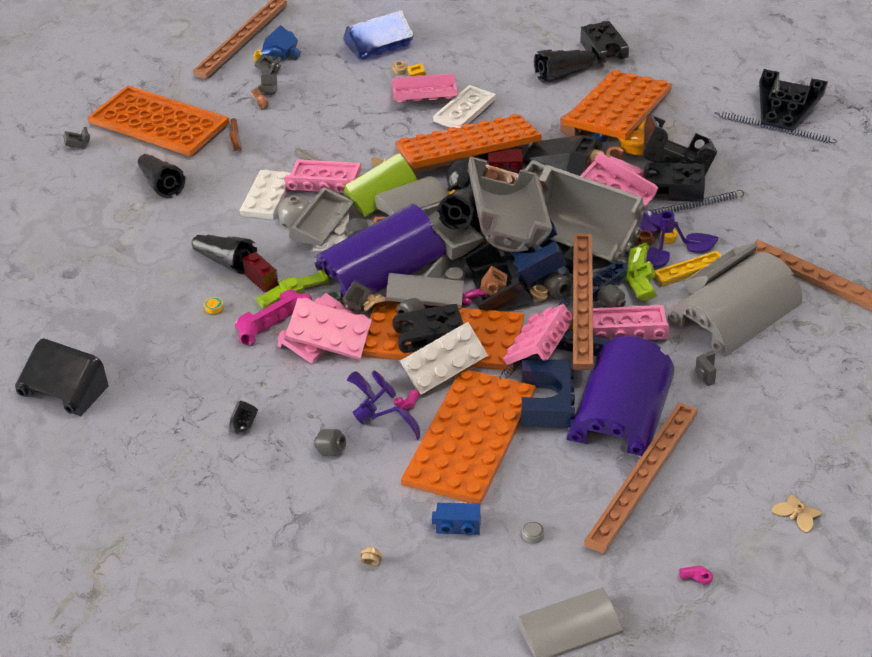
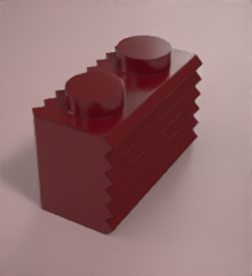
M501 149L488 152V164L518 174L520 170H523L522 149Z
M254 252L243 258L245 276L255 283L261 291L266 293L279 285L277 270L261 255Z

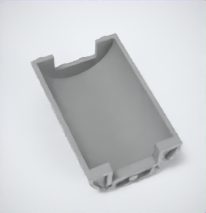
M470 156L468 163L469 176L481 231L486 240L494 247L509 252L528 250V247L542 243L553 228L537 174L520 170L515 184L483 177L487 161Z
M549 165L545 166L539 181L543 186L542 194L549 217L554 223L558 234L549 240L571 248L572 246L574 247V234H592V256L611 263L622 261L629 254L630 249L634 248V242L641 234L642 229L640 226L646 209V205L643 204V198Z
M757 252L673 306L669 312L668 319L683 328L686 315L703 328L712 332L711 348L726 357L801 305L802 292L799 283H795L791 276L794 273L782 260L769 253Z

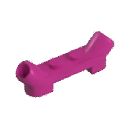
M289 289L280 294V301L255 315L250 312L243 314L235 323V329L239 332L240 342L245 345H253L257 334L293 314L298 298L312 300V296L310 294H299L295 290Z

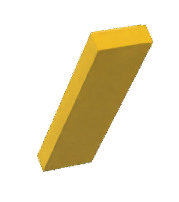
M714 251L655 270V280L661 287L685 280L722 255L718 251Z

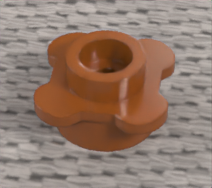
M642 230L635 242L640 245L646 242L649 246L656 241V238L652 237L650 231Z

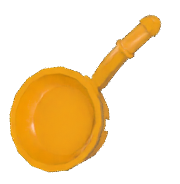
M647 117L638 125L637 130H634L625 140L618 138L620 141L619 147L622 150L624 148L625 153L644 155L643 129Z

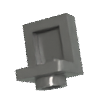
M263 54L256 61L255 67L266 74L276 73L281 67L279 64L281 58L278 57L274 61Z
M276 74L261 75V84L258 85V89L260 92H263V95H272V92L277 91Z
M83 127L81 134L65 131L63 136L65 145L71 148L84 149L86 143H89L90 140L87 127Z
M353 280L342 298L344 306L350 311L354 312L356 310L360 312L361 305L371 290Z
M713 351L696 357L695 372L708 386L715 384L717 369L714 367L715 353Z

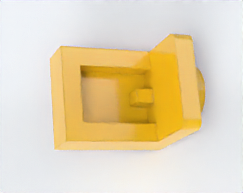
M422 63L407 67L409 77L426 75Z

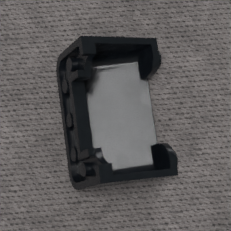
M488 242L461 258L464 265L461 268L466 276H471L476 289H480L481 280L491 266L507 275L504 289L492 296L487 294L486 298H483L482 295L477 297L478 301L476 304L480 310L499 311L528 305L534 301L525 281L517 276V269L513 263L514 258L509 251L498 249Z
M44 338L35 344L15 384L16 392L20 396L30 397L34 393L33 390L61 399L66 412L80 417L109 386L103 363L98 357Z

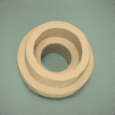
M397 61L392 65V70L395 74L402 75L407 70V64L403 61Z
M534 285L530 290V295L536 301L546 300L548 298V290L542 285Z
M367 547L360 553L361 562L369 566H377L379 561L382 560V554L374 547Z

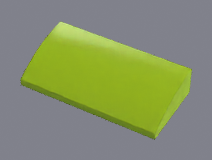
M398 153L345 185L343 193L354 201L353 205L365 218L378 210L376 208L375 195L417 181V178L402 155Z

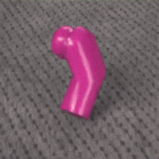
M480 289L465 292L462 294V305H470L471 299H477L480 295L486 298L487 294Z
M413 389L410 391L407 399L403 400L402 397H399V399L395 398L393 404L400 408H412L415 406L420 393Z
M703 566L679 569L681 580L693 578L702 584H709L713 580L712 573Z

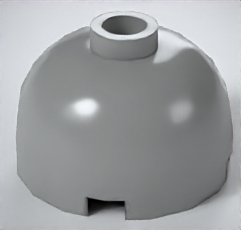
M291 196L283 200L278 210L280 224H285L290 229L310 202L300 196Z

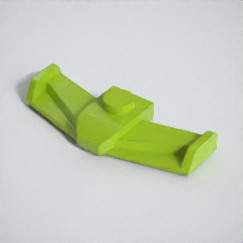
M646 242L630 249L627 276L625 277L626 282L631 286L636 297L642 301H648L657 297L655 290L649 280L655 278L652 263L650 261L646 262L647 251L649 250Z
M319 270L317 274L300 278L290 276L278 281L279 285L263 296H257L256 302L262 309H265L280 300V294L289 289L303 294L305 293L304 288L321 284L328 285L329 278L323 270Z

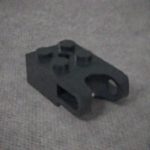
M602 21L601 23L588 24L581 27L580 43L586 51H592L595 54L598 64L607 63L606 57L616 56L620 59L629 58L628 44L610 21Z
M648 163L645 165L643 172L645 179L658 187L655 197L668 198V201L692 202L693 200L699 202V199L704 198L705 164ZM654 170L656 171V173H650L648 171Z
M457 304L397 314L392 320L394 330L401 334L398 339L399 349L403 353H412L463 325V321Z

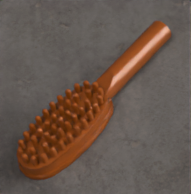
M232 118L230 120L232 128L230 141L234 151H242L237 120Z

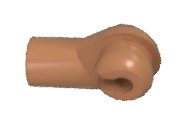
M258 87L251 90V93L258 102L259 108H267L269 101L262 95Z

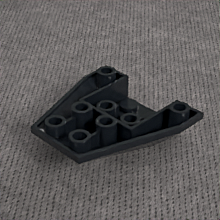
M763 69L759 80L761 122L763 125L765 123V125L768 124V126L771 125L786 129L787 126V130L790 127V130L793 128L794 131L824 96L828 81L812 78L810 85L806 86L779 80L780 72Z
M582 135L533 142L524 155L523 162L529 164L534 160L545 166L549 165L580 176L587 169V160L593 150H601L602 143L598 138Z

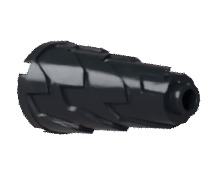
M541 50L537 51L538 54L534 56L535 73L540 74L537 78L541 82H549L593 65L596 56L592 51Z
M143 154L138 158L137 163L144 177L159 196L172 198V195H178L183 190L186 177L178 166L166 161L163 162L149 154Z
M472 186L456 190L444 197L439 203L437 213L439 212L440 215L439 220L447 228L452 230L464 229L473 220L476 204Z
M208 234L196 235L192 239V247L195 251L202 253L214 262L238 274H245L243 258L257 252V247L253 246L255 242L248 238L220 237Z

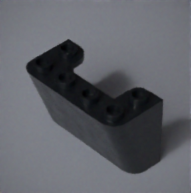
M650 114L644 127L643 154L645 159L654 163L705 164L706 175L717 154L711 139L695 133L688 147L668 140V133L662 128L665 120ZM703 140L704 145L701 148L695 147V142Z

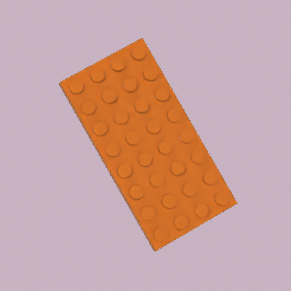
M612 70L563 118V125L625 140L670 92L672 84L667 83L665 80H653L651 77H640L634 73L627 74L622 73L620 70Z
M129 85L87 117L89 123L190 157L230 123L229 117Z
M512 114L510 117H497L492 121L483 120L474 125L465 124L461 128L451 127L446 131H433L432 134H418L413 138L404 137L399 141H395V144L401 155L415 169L542 141V134L521 115Z
M383 301L375 303L370 317L372 319L361 356L402 360L414 353H403L399 349L398 339L401 334H398L392 325V320L397 315V308L401 302ZM424 305V306H425V309H427V308H434V307H440V306H433V305ZM458 308L463 324L469 322L488 354L487 357L470 367L506 369L508 365L503 358L508 352L507 349L515 342L514 339L522 332L524 313Z
M468 369L459 372L401 478L402 485L473 504H480L481 506L521 423L522 397H533L536 392V386L505 378L500 379L497 376Z

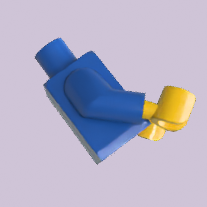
M280 25L265 38L262 51H255L253 55L254 61L256 62L263 54L268 57H280L281 60L287 59L290 55L297 59L301 54V51L296 48L298 39L294 36L293 32L286 30Z

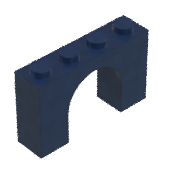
M551 219L550 221L553 229L543 242L558 235L555 225ZM555 241L530 253V247L525 251L511 252L514 258L513 263L517 269L516 274L527 285L567 265L564 254Z
M522 359V383L550 388L558 394L548 398L522 397L521 426L570 428L571 419L575 418V407H571L575 405V394H571L574 393L575 383L571 381L574 380V370L570 368V360L548 359L543 361L542 359Z

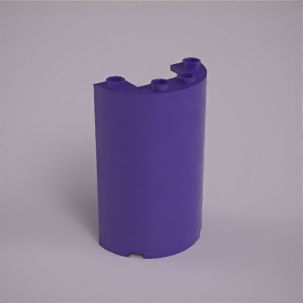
M410 204L318 253L314 264L318 271L323 270L327 276L335 277L339 281L342 289L340 293L343 298L353 280L371 290L369 294H374L387 287L389 273L409 275L446 254L439 234H436L432 228L434 225L419 206Z
M621 336L613 338L609 343H605L600 348L596 357L593 370L590 373L576 410L575 418L570 426L567 440L587 444L588 430L628 438L627 453L642 456L653 441L674 376V365L668 354L665 355L661 352V347L640 337Z

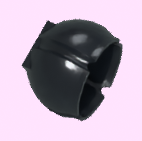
M457 159L449 167L446 177L447 190L449 192L472 186L468 170L469 160ZM484 170L483 175H482L483 177H486V171H485V170Z

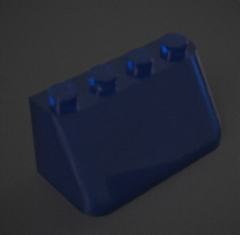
M402 10L347 26L343 40L357 58L364 60L371 55H380L388 50L393 51L400 46L406 47L411 44L414 35Z

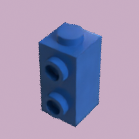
M437 503L436 511H432V524L436 525V533L480 535V504Z

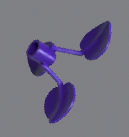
M645 209L640 226L642 230H647L651 233H655L658 230L662 231L659 249L649 247L647 251L646 262L650 261L653 268L661 267L668 263L670 253L662 250L665 233L672 232L674 228L678 231L683 243L687 244V249L695 253H703L710 250L719 239L717 236L703 233H691L685 239L678 226V222H675L674 213L671 211H663L658 214Z
M375 370L372 372L373 378L382 387V390L376 396L371 390L369 383L359 372L354 371L348 376L347 381L355 384L367 395L359 407L353 411V415L361 424H364L370 418L374 420L379 416L397 411L412 428L416 439L420 438V427L415 418L405 408L396 406L375 413L377 407L374 405V402L385 391L391 398L396 396L394 388L380 373Z

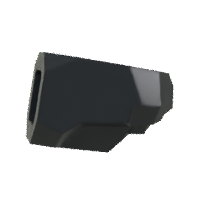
M238 401L230 418L229 426L231 432L235 434L245 433L251 427L258 409L247 402Z

